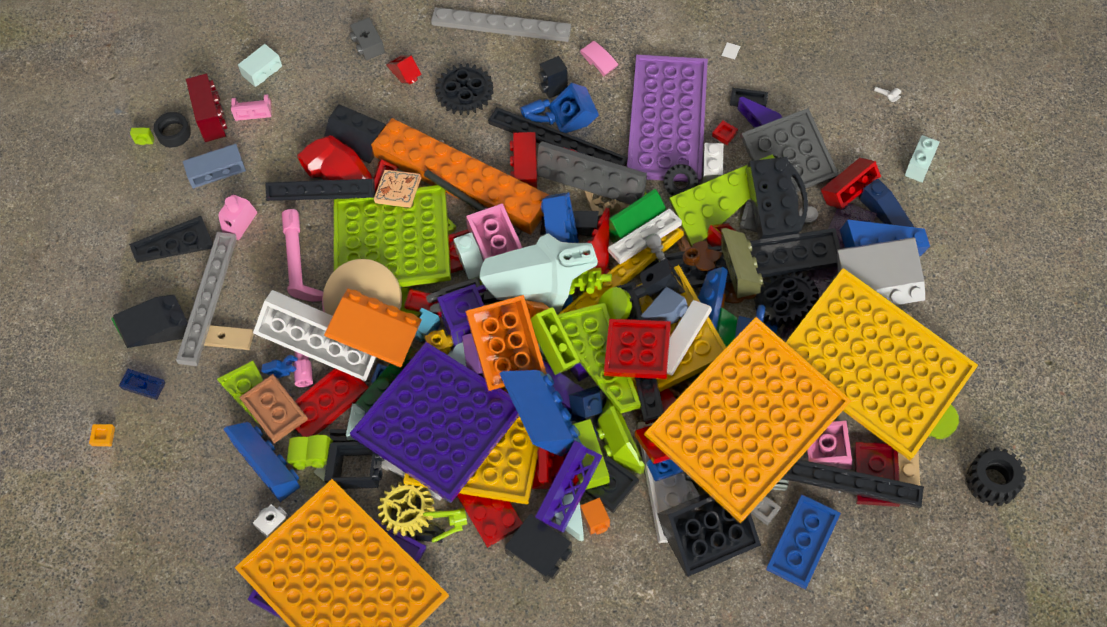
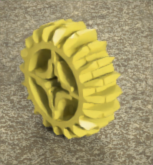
M398 482L397 488L391 485L392 491H384L386 498H380L382 505L378 506V510L381 512L378 514V517L382 520L381 524L387 525V531H390L392 528L394 535L400 532L402 536H407L409 532L414 537L416 530L422 533L421 527L423 525L428 527L427 520H433V516H423L424 512L435 511V508L432 506L434 500L430 498L431 493L422 486L418 487L408 484L403 486L401 482ZM416 497H419L422 501L421 510L415 506ZM392 508L397 512L396 521L392 520L391 517Z

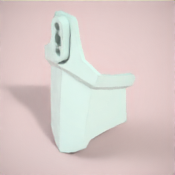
M548 233L540 237L535 245L486 258L480 270V280L498 300H507L524 295L525 300L543 302L549 308L553 307L558 315L568 298L572 280L585 271L597 266L598 261L592 244L560 242Z

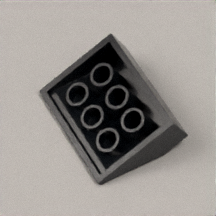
M708 493L657 513L664 536L667 538L687 577L761 546L751 513L740 523Z

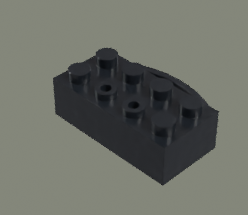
M788 156L749 161L746 167V174L758 240L799 234L806 220L808 198L804 182L794 166L788 161ZM792 177L801 192L803 202L802 216L798 214V195Z

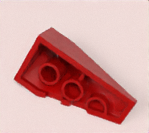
M607 207L598 222L597 230L594 229L591 241L588 240L587 242L592 244L598 261L597 266L593 268H601L602 274H607L611 271V269H608L610 208Z

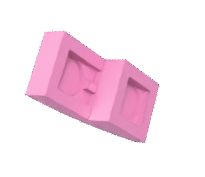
M595 41L580 50V53L590 65L594 64L603 77L618 66L614 58Z

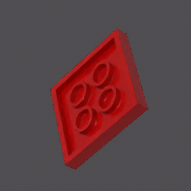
M609 319L604 376L667 379L671 321Z

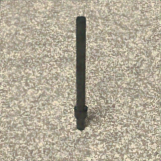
M427 169L424 173L425 177L478 211L488 209ZM512 224L517 236L519 237L522 230Z

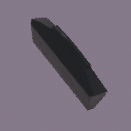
M435 525L422 526V533L416 530L415 540L432 542L433 538L444 533L445 530ZM443 539L438 540L436 542L443 543Z

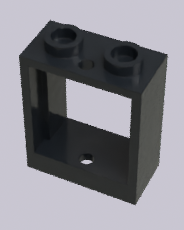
M360 442L330 443L324 482L327 484L333 479L342 489L378 488L379 480H382L383 476L381 464L385 459ZM372 455L369 477H341L344 456Z

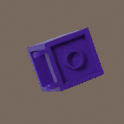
M473 284L437 297L442 321L448 335L451 337L453 348L463 342L462 336L471 334L465 311L484 306L479 295L487 291L484 285L476 287Z

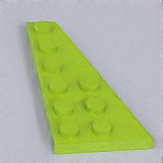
M771 154L760 160L774 158L773 154ZM747 165L669 198L675 214L682 220L681 227L691 247L694 243L704 241L707 238L710 225L723 224L751 199L746 174Z

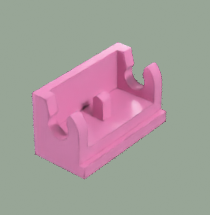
M268 94L264 95V100L238 103L236 98H232L231 111L235 121L271 117V100L268 98Z

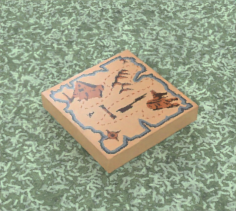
M384 170L374 197L375 203L411 208L421 181V175Z

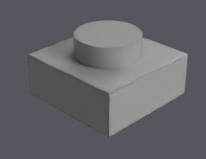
M765 496L750 513L768 526L781 507Z

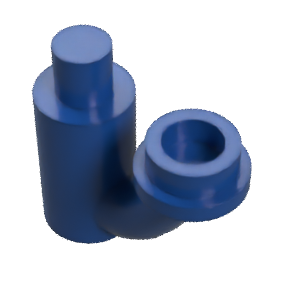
M539 99L520 107L524 118L535 122H548L549 125L556 122L553 112H545V116L536 115L545 111V108L550 106L548 99L544 101Z

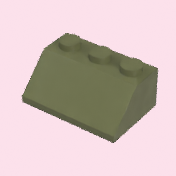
M727 228L722 229L721 250L736 297L741 298L760 293L763 279L761 273L757 274V260L755 256L752 257L751 255L752 246L750 240H746L744 233Z

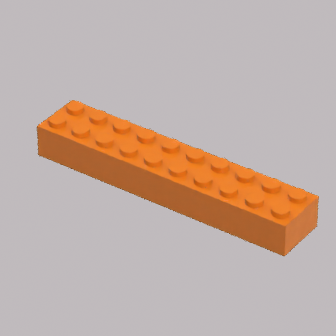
M393 118L371 144L376 158L391 163L404 172L420 174L421 180L432 186L437 184L424 176L427 169L487 208L503 204L511 223L530 235L544 216L541 202L549 194Z

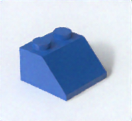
M571 83L549 106L550 111L555 116L559 131L563 133L587 127L599 116L587 88Z

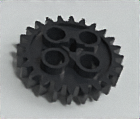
M460 63L459 68L453 65V70L447 68V74L441 73V78H437L438 83L435 84L437 100L441 102V107L446 106V111L452 109L453 114L459 111L460 115H462L463 111H466L467 115H469L471 110L476 113V108L483 110L482 104L488 106V100H492L491 95L494 94V87L491 76H488L487 71L483 72L482 67L476 69L475 64L472 68L469 67V63L466 64V67H463Z
M793 272L791 276H788V273H786L783 277L777 275V279L770 277V283L764 281L765 287L760 288V293L755 295L757 299L754 302L756 311L759 305L765 306L764 323L769 321L770 326L777 323L778 328L785 323L787 328L789 323H793L796 326L797 320L802 322L803 317H806L820 297L817 286H815L813 280L810 281L809 276L804 278L803 273L796 276V273Z

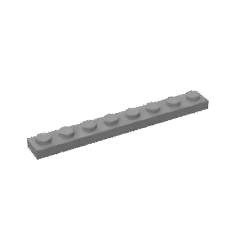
M437 7L434 9L431 20L434 26L569 42L571 24Z
M217 232L178 352L176 359L178 364L198 366L235 247L236 234Z

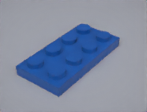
M801 495L766 570L806 590L841 513Z

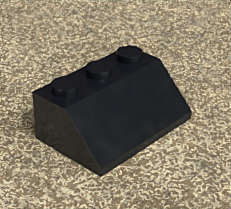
M338 104L328 119L324 137L329 135L335 137L344 145L353 149L361 160L371 163L375 157L371 144L382 132L386 124Z

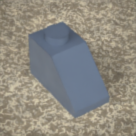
M666 287L641 317L642 320L671 321V324L677 323L684 316L688 305L685 297Z

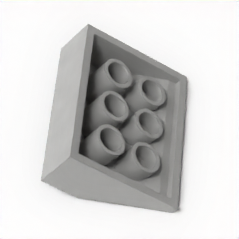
M914 237L837 249L838 274L843 268L894 305L925 300V282Z

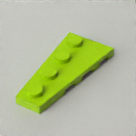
M251 361L221 376L217 380L259 425L239 398L263 381L254 361Z

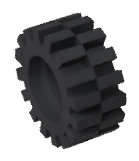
M676 164L670 167L664 176L665 189L672 196L694 188L698 184L696 172L685 164ZM677 174H685L688 177L686 187L680 189L674 185L673 179Z

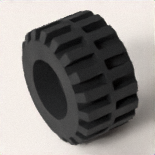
M994 447L993 450L988 448L984 452L981 451L975 457L966 473L968 474L966 482L970 483L968 485L969 491L973 490L974 493L972 495L975 498L978 496L981 498L980 502L984 503L987 501L990 506H993L995 503L997 506L1010 503L1025 485L1026 475L1024 473L1026 469L1021 467L1023 462L1020 459L1016 460L1015 457L1017 455L1014 453L1010 455L1007 449L1000 451L999 448ZM993 469L1000 472L1004 476L1006 484L1000 485L992 482L988 478L986 470Z

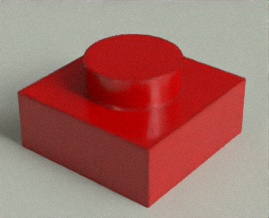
M722 120L712 132V137L728 145L738 133V129Z

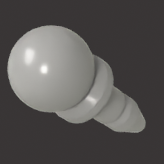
M657 234L648 235L646 245L651 249V253H655L660 262L665 259L661 238Z

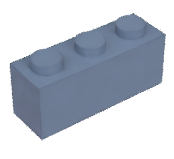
M236 144L183 161L192 188L246 171Z

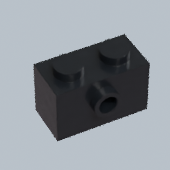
M560 56L540 64L538 75L541 81L539 83L541 92L543 94L546 93L549 99L561 94L568 87L567 67Z

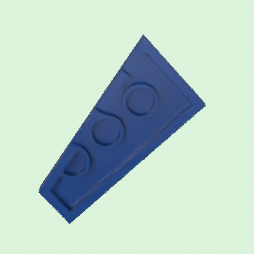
M724 267L708 271L698 296L701 303L711 306L712 311L709 314V318L716 330L728 270Z

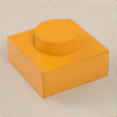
M93 424L89 444L91 446H112L115 432L114 425Z

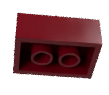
M207 73L187 78L186 83L195 121L205 143L226 137L225 129L228 128L225 118H223L224 112L219 103L221 101L219 93L215 91L214 81L209 80Z

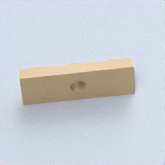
M210 325L204 346L250 350L254 333L252 329Z

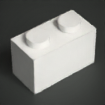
M722 143L704 144L702 184L723 175Z

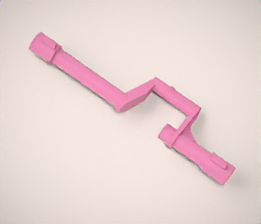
M294 209L285 210L282 212V225L286 239L289 278L288 293L292 297L306 301H322L323 312H325L323 291L303 285L299 244V212ZM294 351L295 357L298 358V361L293 363V366L297 368L294 371L295 385L297 387H308L313 384L311 361H309L308 356Z

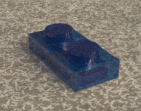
M127 369L119 387L122 390L157 400L165 385V381Z

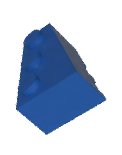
M569 192L548 195L543 198L541 209L544 213L546 234L549 233L560 242L579 243Z

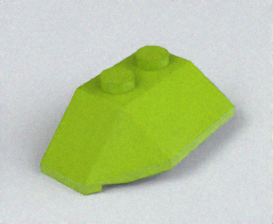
M608 398L603 412L599 416L598 428H596L598 438L600 440L603 439L605 446H603L605 454L622 467L642 474L644 473L645 465L623 415Z

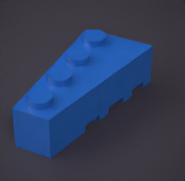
M847 220L840 228L845 248L913 237L916 239L919 256H922L930 247L924 228Z

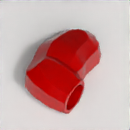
M331 135L315 140L297 154L300 165L312 179L322 177L323 180L373 179V176L356 152Z

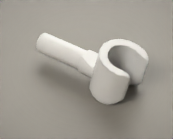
M878 87L874 89V91L886 95L891 102H895L901 97L899 96L901 90L898 88H894L891 92Z

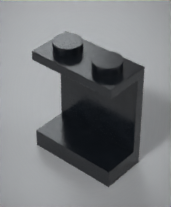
M529 514L505 546V552L511 558L516 556L542 574L543 580L546 583L550 578L554 579L557 576L561 563L563 561L567 562L573 553L572 542L532 514Z

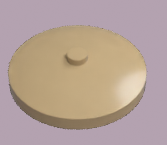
M356 259L339 266L329 277L323 292L325 313L332 316L347 288L357 290L370 298H376L384 304L395 306L399 310L402 303L401 288L395 275L386 266L369 259Z

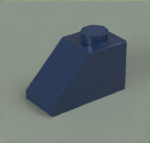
M598 385L569 394L572 415L587 418L603 412L606 395Z

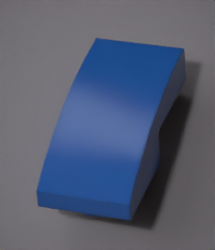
M671 459L653 464L651 460L646 463L655 482L684 472Z

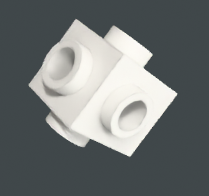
M271 504L268 508L260 511L258 518L253 524L258 531L268 538L287 520L288 514L281 507L276 509Z

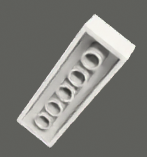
M274 290L265 299L253 332L258 336L364 381L367 380L377 358L324 336L333 317L332 315Z

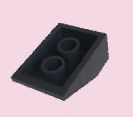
M174 294L154 297L113 315L126 348L183 339L188 324Z

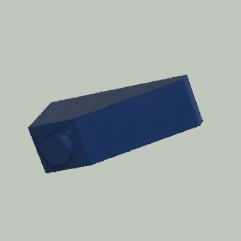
M878 178L863 189L860 201L884 224L914 227L892 191Z

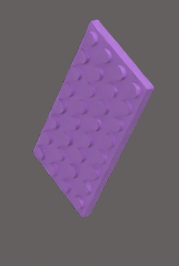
M636 55L627 167L647 173V180L664 181V176L670 167L676 164H685L693 168L697 174L698 183H701L708 59ZM677 174L673 181L688 182V177L685 174Z

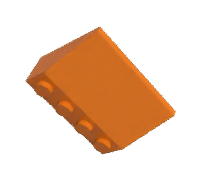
M347 288L324 336L401 367L422 319L412 313L401 311L395 306L384 304L376 298L365 296L357 290Z
M524 295L465 311L488 391L505 386L499 374L502 371L539 370L546 374Z

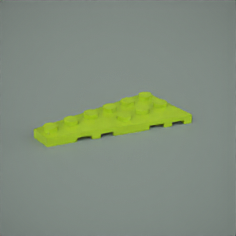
M605 302L558 314L557 316L581 361L580 364L620 413L641 408V403L631 377L604 376L610 319Z

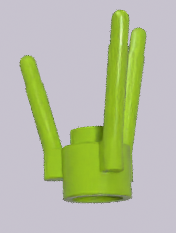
M464 508L452 511L423 513V516H433V518L448 517L449 526H454V528L433 538V543L455 532L463 531L462 526L467 525Z

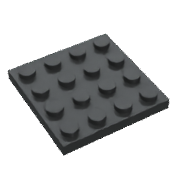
M809 108L743 132L740 135L751 161L760 160L773 154L774 158L788 156V161L801 176L806 189L839 175ZM792 177V181L795 185L796 191L800 192V189L796 181Z

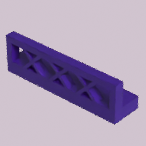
M574 441L535 517L564 533L602 455ZM586 453L595 457L591 465L584 467L582 461ZM582 473L584 478L582 483L574 486L573 478L575 475ZM572 492L574 497L572 503L564 505L563 498L565 494ZM562 511L564 518L561 524L558 525L552 522L555 514Z

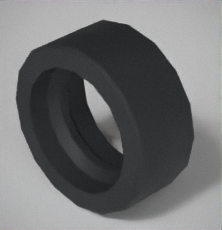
M167 112L157 118L154 123V133L159 143L165 147L181 146L188 141L191 135V128L186 117L181 113ZM171 124H181L183 126L175 135L165 136L162 134L163 130Z

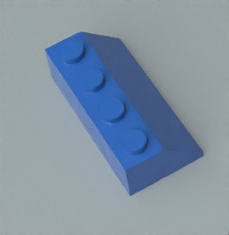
M249 422L226 426L223 429L235 448L280 503L300 488L297 482L300 479L293 469L288 470L285 467L287 465L285 459L280 454L278 456L275 455L273 452L275 450L274 446L269 440L265 442L261 438L263 433L257 426L252 427Z

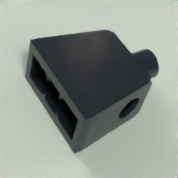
M667 258L640 274L642 284L634 288L638 299L649 295L653 301L666 287L678 294L685 292L681 277Z

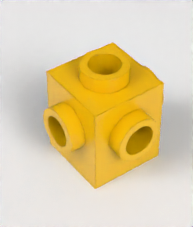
M443 329L432 331L425 336L427 343L446 355L451 351L450 347L453 346L450 335H445Z

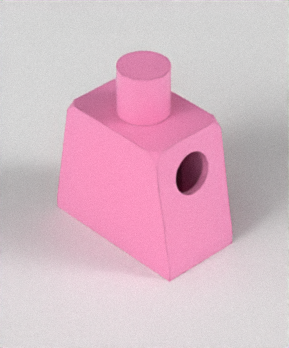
M233 194L225 199V205L218 215L222 232L236 234L237 240H240L257 214V211L248 200Z

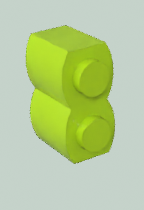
M327 435L290 438L287 463L297 470H303L309 466L323 468L327 464L330 443H333V440Z

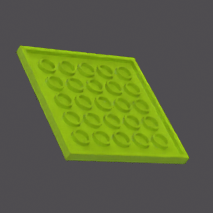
M439 185L418 188L411 208L375 203L374 198L334 199V271L346 262L356 259H369L386 266L395 275L400 287L450 281L451 268L446 190Z

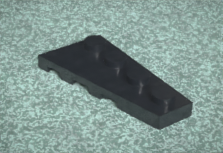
M198 216L129 245L136 262L139 263L212 249L213 242L202 216Z

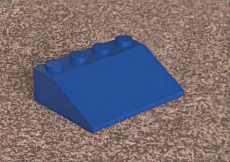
M539 370L502 371L499 373L533 445L562 457L569 452L574 441L581 443L578 437L580 433L570 421L571 415L561 403L563 399L559 392L555 391L553 387L554 380L549 374Z

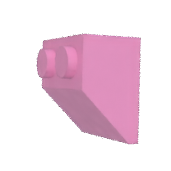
M847 421L832 422L808 448L809 462L841 469H852Z

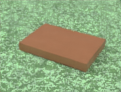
M274 374L239 397L273 443H276L308 420L307 416Z

